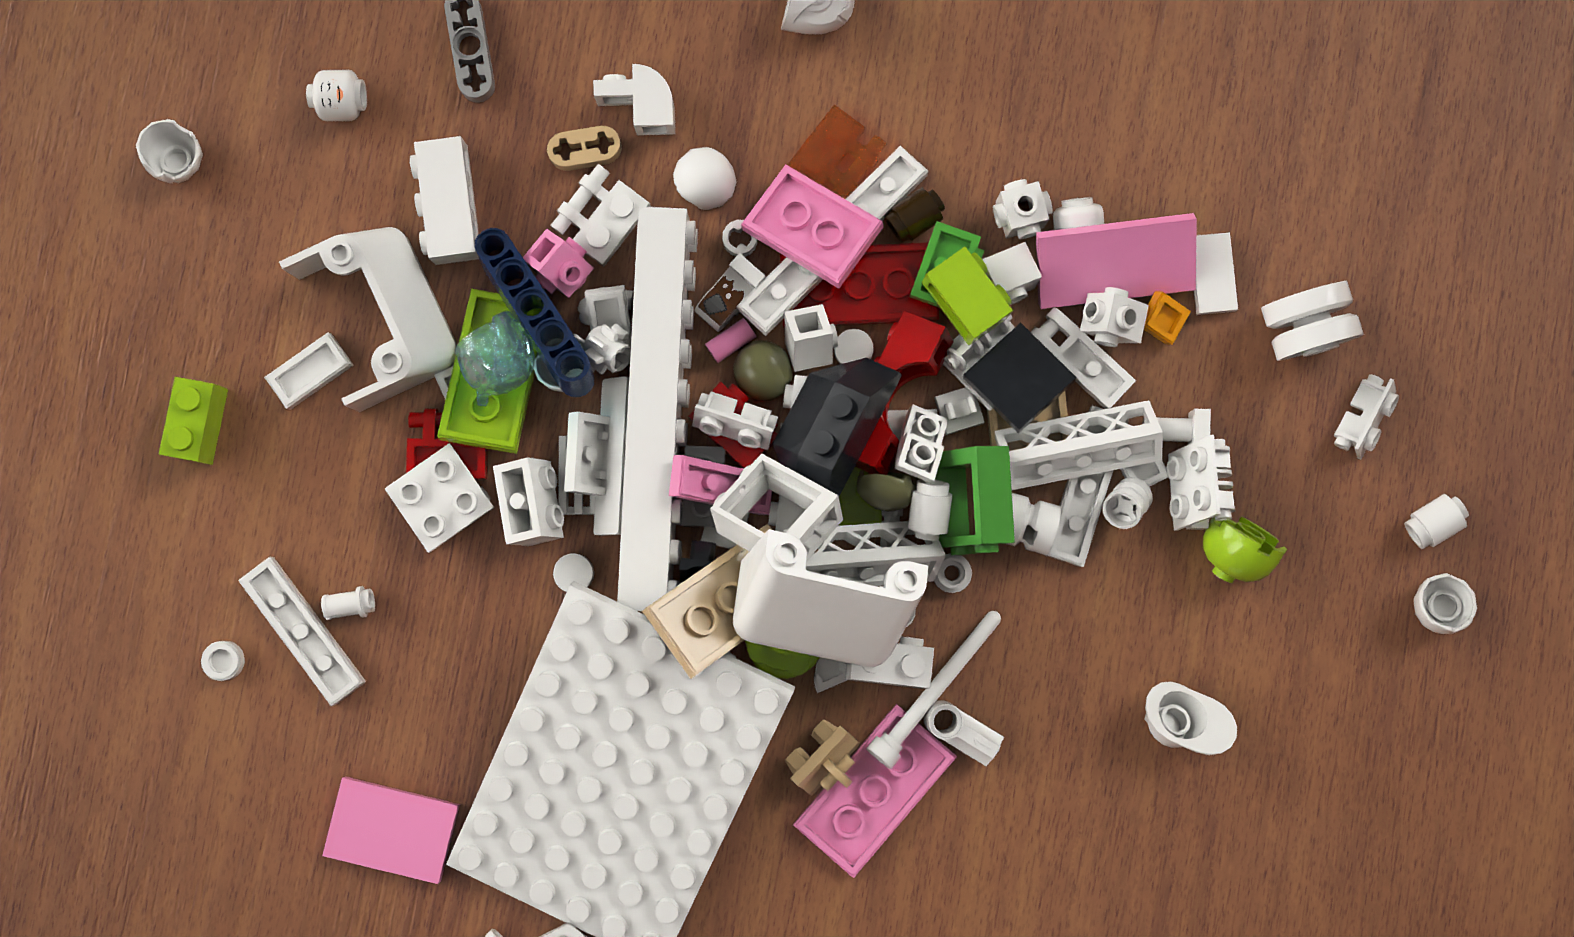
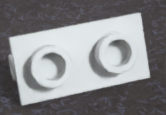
M1372 374L1368 376L1367 380L1363 379L1350 405L1362 410L1363 413L1361 416L1346 411L1338 429L1334 433V437H1336L1335 446L1346 451L1351 446H1354L1357 458L1360 460L1366 450L1373 451L1381 435V430L1378 429V426L1383 416L1390 417L1399 400V395L1395 394V382L1391 378L1386 387L1382 386L1383 379Z
M712 391L709 395L701 393L699 402L695 406L692 426L711 436L722 435L738 440L740 444L748 448L759 447L766 450L769 449L772 433L778 420L777 416L771 415L772 410L745 403L742 413L739 415L734 413L737 405L736 399Z

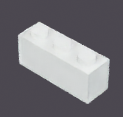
M461 136L414 142L415 155H410V167L413 178H418L420 193H415L414 199L417 214L419 217L423 216L425 231L419 233L420 247L423 255H428V258L435 265L479 259L474 247L479 232L468 145Z

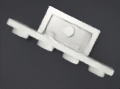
M626 376L603 380L600 415L584 412L569 413L564 492L595 496L594 535H621L629 377Z

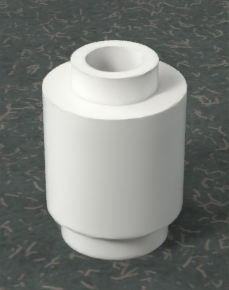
M922 479L917 481V489L912 491L908 529L915 531L916 538L934 541L939 540V535L948 533L952 503L949 483L935 480L932 484Z
M1443 494L1410 515L1411 519L1406 521L1404 525L1418 547L1421 549L1429 545L1435 547L1466 528L1465 518L1469 516V513L1459 498L1455 496L1451 499L1446 494Z

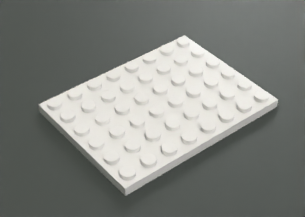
M573 581L567 590L446 865L555 918L570 923L572 926L595 937H677L791 699L795 686L728 654L723 655L690 679L644 614Z

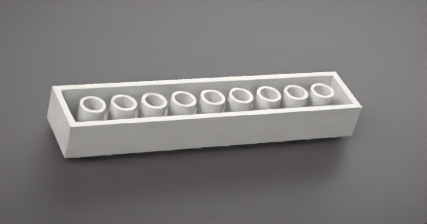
M638 206L617 602L635 611H643L650 604L680 584V581L673 580L674 565H680L682 557V541L675 540L676 525H681L682 502L677 497L669 496L673 456L680 454V446L685 447L688 439V423H686L685 419H681L682 407L689 408L690 384H688L687 379H683L684 368L691 369L692 345H690V340L685 339L686 329L693 330L694 306H692V300H687L688 291H695L696 267H694V261L689 259L690 252H697L698 244L696 221H690L688 211L684 208Z

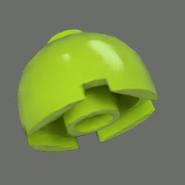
M1242 516L1237 523L1233 520L1216 521L1215 517H1212L1209 522V528L1205 530L1203 535V550L1207 559L1215 566L1212 572L1228 583H1233L1235 579L1244 582L1260 581L1276 568L1287 549L1285 546L1276 549L1275 546L1279 542L1276 537Z

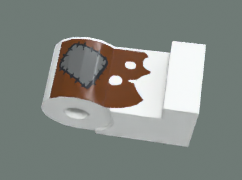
M740 253L729 264L730 267L715 285L703 296L694 310L717 332L722 330L735 315L737 316L740 313L737 305L766 278L759 269Z

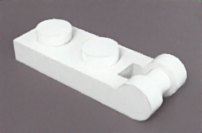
M1053 307L1046 315L1047 321L1040 328L1035 327L1031 333L1076 376V383L1104 409L1111 408L1136 380L1102 348L1094 343L1088 335L1080 332V328L1063 312ZM1058 331H1061L1068 337L1060 347L1051 339Z

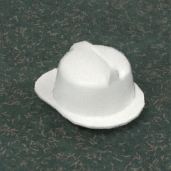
M1175 682L1159 683L1150 690L1146 697V715L1144 720L1147 722L1153 737L1162 745L1171 748L1184 747L1197 753L1216 755L1230 749L1237 738V725L1233 715L1225 705L1211 697Z

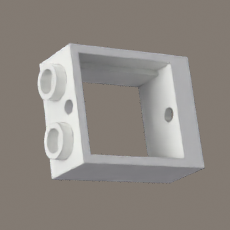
M761 454L751 465L746 466L742 470L735 483L726 492L721 493L710 508L717 533L750 551L765 533L741 519L770 489L806 509L785 533L797 537L803 543L808 560L843 521L839 496Z

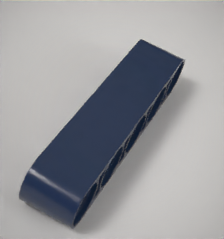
M498 228L483 230L478 234L474 247L482 268L560 389L570 397H582L588 394L594 386L595 378L587 354L509 236ZM494 250H503L498 255L489 256ZM522 279L517 285H507L511 280ZM532 309H542V311L535 316L527 315V313ZM554 338L562 339L559 345L554 347L546 346L547 342ZM570 370H583L577 377L569 378L566 376Z

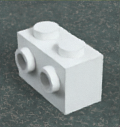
M527 457L493 466L506 544L532 546L564 538L562 530L564 515L557 501L555 490L557 476L551 466V461Z
M900 637V643L896 645L891 656L881 665L864 667L846 663L845 680L920 689L930 688L934 648L923 647L924 639Z

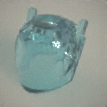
M510 311L494 315L492 322L468 334L455 348L464 379L472 388L477 390L478 406H486L489 395L504 394L517 389L528 380L535 365V355L531 340Z

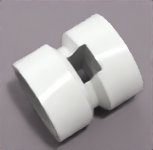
M1012 493L1015 543H1008V545L1016 546L1019 542H1023L1026 550L1048 555L1059 526L1061 506L1044 501H1038L1033 505L1030 503L1029 497Z

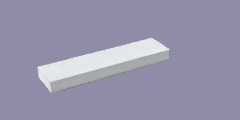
M1092 405L1089 412L1103 409ZM1101 425L1089 426L1085 431L1097 434L1105 432L1107 428ZM1113 470L1067 480L1059 505L1061 506V516L1057 533L1049 554L1045 556L1084 567Z
M268 557L238 580L331 707L338 704L366 682L274 557Z

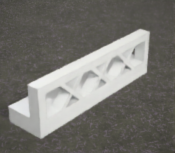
M1149 400L1028 424L1020 433H1017L1013 428L994 431L997 446H1008V442L1018 440L1030 443L1026 448L1009 451L1012 490L1162 461L1163 432ZM1144 416L1147 424L1132 426L1124 422L1129 418ZM1101 425L1107 428L1105 432L1097 434L1085 431L1089 426ZM1058 432L1068 435L1066 440L1057 442L1047 439L1050 434Z
M909 521L837 526L819 546V550L812 554L806 561L805 570L873 586H883L886 572L892 565L900 561H910L927 565V582L935 580L946 555L939 540H925L926 544L917 545L906 539V535L915 534V531L908 529ZM881 537L890 542L892 546L881 548L869 541V539ZM834 540H845L856 547L854 550H843L832 544Z

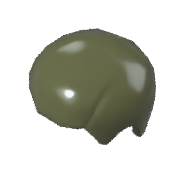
M754 340L740 349L733 363L734 378L738 387L755 401H772L784 394L786 384L790 385L793 378V369L787 352L770 340Z
M861 470L856 485L857 493L867 504L876 510L897 511L905 509L911 504L912 491L917 489L919 478L910 474L888 472L887 475L871 473L864 475V470Z

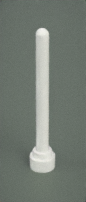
M990 611L985 615L931 681L930 688H926L891 732L889 734L884 733L881 737L876 736L866 748L872 756L887 768L892 769L901 758L899 752L903 749L901 746L902 742L999 625L1001 616L997 611Z

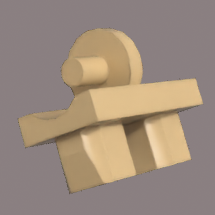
M822 720L813 729L811 735L821 746L811 756L799 747L785 759L786 764L793 773L790 779L811 796L821 786L829 791L837 781L846 788L852 784V780L845 773L855 763L850 755L861 745L843 727L839 726L837 728L830 722Z

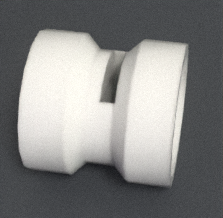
M1129 477L1121 480L1103 503V514L1106 520L1111 525L1120 529L1134 527L1152 504L1153 494L1150 487L1138 478Z

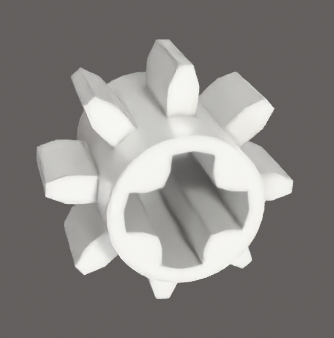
M616 323L612 328L605 324L594 328L586 337L584 344L585 353L590 359L591 367L601 374L606 369L612 373L623 370L630 363L631 340L628 339L630 333Z

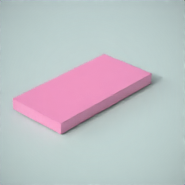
M1194 213L1036 232L1037 267L1042 276L1038 282V304L1040 308L1047 309L1085 304L1088 293H1104L1106 287L1126 290L1129 292L1128 298L1152 296L1155 291H1162L1168 294L1196 290L1197 218Z
M897 704L894 705L851 756L855 763L845 774L852 780V784L846 788L837 781L829 791L823 788L793 823L795 828L853 878L957 758L953 752L919 723L902 742L901 746L903 749L899 752L901 758L892 769L887 768L872 756L866 749L876 736L881 737L884 733L889 734L906 713Z

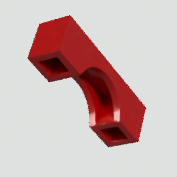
M906 311L903 312L899 322H895L891 326L887 337L888 343L882 355L874 360L900 372L902 376L855 467L871 474L887 475L897 455L899 439L890 429L888 421L889 406L895 393L904 384L915 378L937 376L944 358L947 356V350L954 342L945 326Z

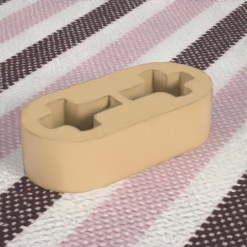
M595 126L555 134L547 145V153L552 164L563 171L594 167L597 164H610L619 158L622 151V144L618 133L608 126ZM606 136L608 142H614V145L608 147V153L601 154L599 148L587 149V146L599 144V137ZM568 143L571 149L582 148L580 151L571 152L569 155L570 159L563 161L561 155H555V152L561 150V144Z

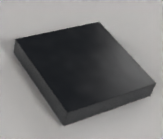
M1020 322L964 373L963 379L1017 433H1020L1075 382L1076 376Z

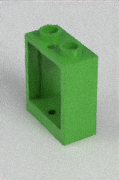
M974 446L943 451L935 480L950 484L949 493L952 494L948 533L939 535V542L942 548H951V555L999 552V544L1015 543L1009 446ZM966 468L972 469L975 535H970Z

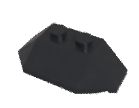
M867 357L809 373L773 442L779 463L840 496L902 374Z

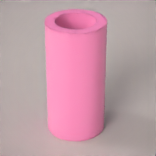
M742 318L705 343V346L716 362L719 363L756 338V335L747 321Z

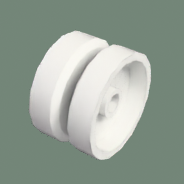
M1347 281L1306 290L1274 301L1261 308L1267 327L1273 329L1292 325L1294 327L1293 330L1279 334L1272 340L1277 361L1302 355L1307 357L1339 347L1341 343L1364 335L1357 315L1348 313L1331 317V313L1342 310L1353 302Z

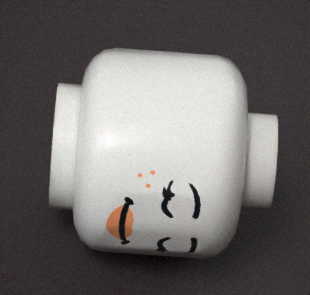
M352 70L319 71L315 75L313 84H308L306 88L308 107L315 108L318 117L323 121H353L359 116L360 111H365L367 107L365 82L363 79H358Z

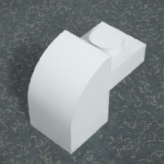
M632 64L633 79H626L624 75L610 74L605 75L603 80H593L594 98L598 106L633 105V123L637 135L675 134V107L672 94L665 79L654 69L645 65Z

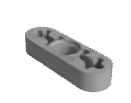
M445 0L444 8L458 87L469 101L475 103L484 102L494 93L495 80L482 6L479 0H466L468 5L473 7L467 9V17L471 26H464L459 12L454 11L460 8V2L463 0ZM474 36L480 40V48L475 54L464 55L460 52L459 45L465 37ZM468 65H476L477 73L481 80H486V82L480 84V90L474 92L472 87L467 85L473 81L472 71Z

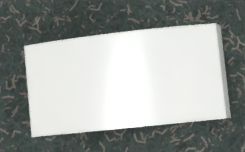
M913 404L907 411L902 428L895 469L932 484L935 481L945 447L941 444L949 419Z

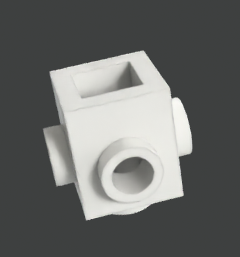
M1026 179L1006 184L1004 186L1005 191L1000 192L996 205H993L994 218L998 228L1003 227L1006 238L1018 235L1019 239H1026L1036 236V232H1041V229L1048 222L1049 214L1053 213L1048 192L1041 191L1039 181L1028 184ZM1027 201L1030 211H1022L1018 203Z
M1106 287L1104 293H1088L1083 309L1080 332L1094 336V343L1108 347H1117L1118 343H1141L1149 305L1128 298L1129 292L1119 288Z

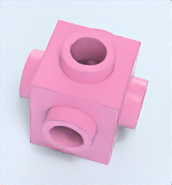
M548 229L543 232L523 256L525 262L538 273L536 279L545 290L552 294L557 289L568 298L585 283L587 276L594 269L583 258L587 253L584 248L572 238L568 237L564 241Z

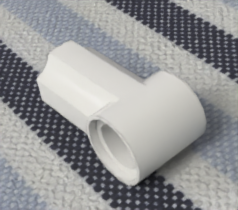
M944 700L936 701L923 717L926 728L934 736L944 740L984 766H987L994 759L1004 736ZM941 710H950L953 715L952 724L945 730L936 729L934 725L935 715Z

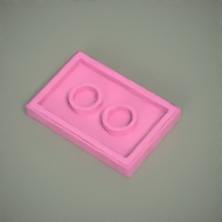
M785 164L742 222L741 227L747 234L835 287L840 288L883 229V221Z
M345 776L341 780L322 856L439 884L442 879L460 804Z

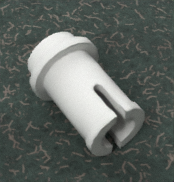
M358 586L356 591L332 595L325 594L321 598L322 612L326 620L358 614L362 618L367 617L368 613L375 611L373 591L365 589L363 586Z

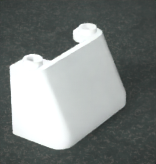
M768 529L741 560L733 614V626L736 633L748 642L864 667H876L885 662L894 651L925 592L928 566L910 561L895 563L886 572L884 585L880 587L806 571L807 555L803 543L793 535Z

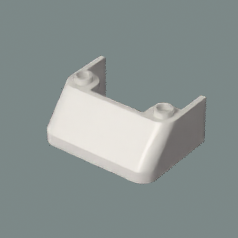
M385 227L336 235L279 261L283 270L299 280L326 267L337 275H349L362 269L394 339L380 345L374 351L371 359V366L378 382L341 398L346 407L361 412L434 378L435 374L454 365L458 345L409 239L400 230Z

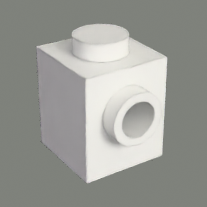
M1026 242L982 259L988 269L986 275L994 286L999 284L1006 290L1012 304L1027 297V292L1035 289L1042 277Z
M823 304L784 312L785 345L794 372L833 364V348L838 347V336L835 325L830 324Z

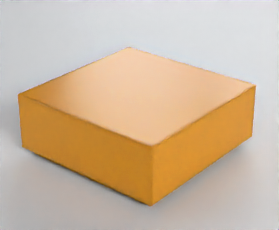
M1155 291L1148 303L1144 330L1164 344L1173 345L1191 311L1164 292Z

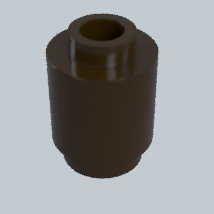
M921 187L893 206L891 213L885 216V220L901 243L907 239L913 241L935 226L936 221L941 222L943 220L941 211L945 209V206L933 189L927 192Z

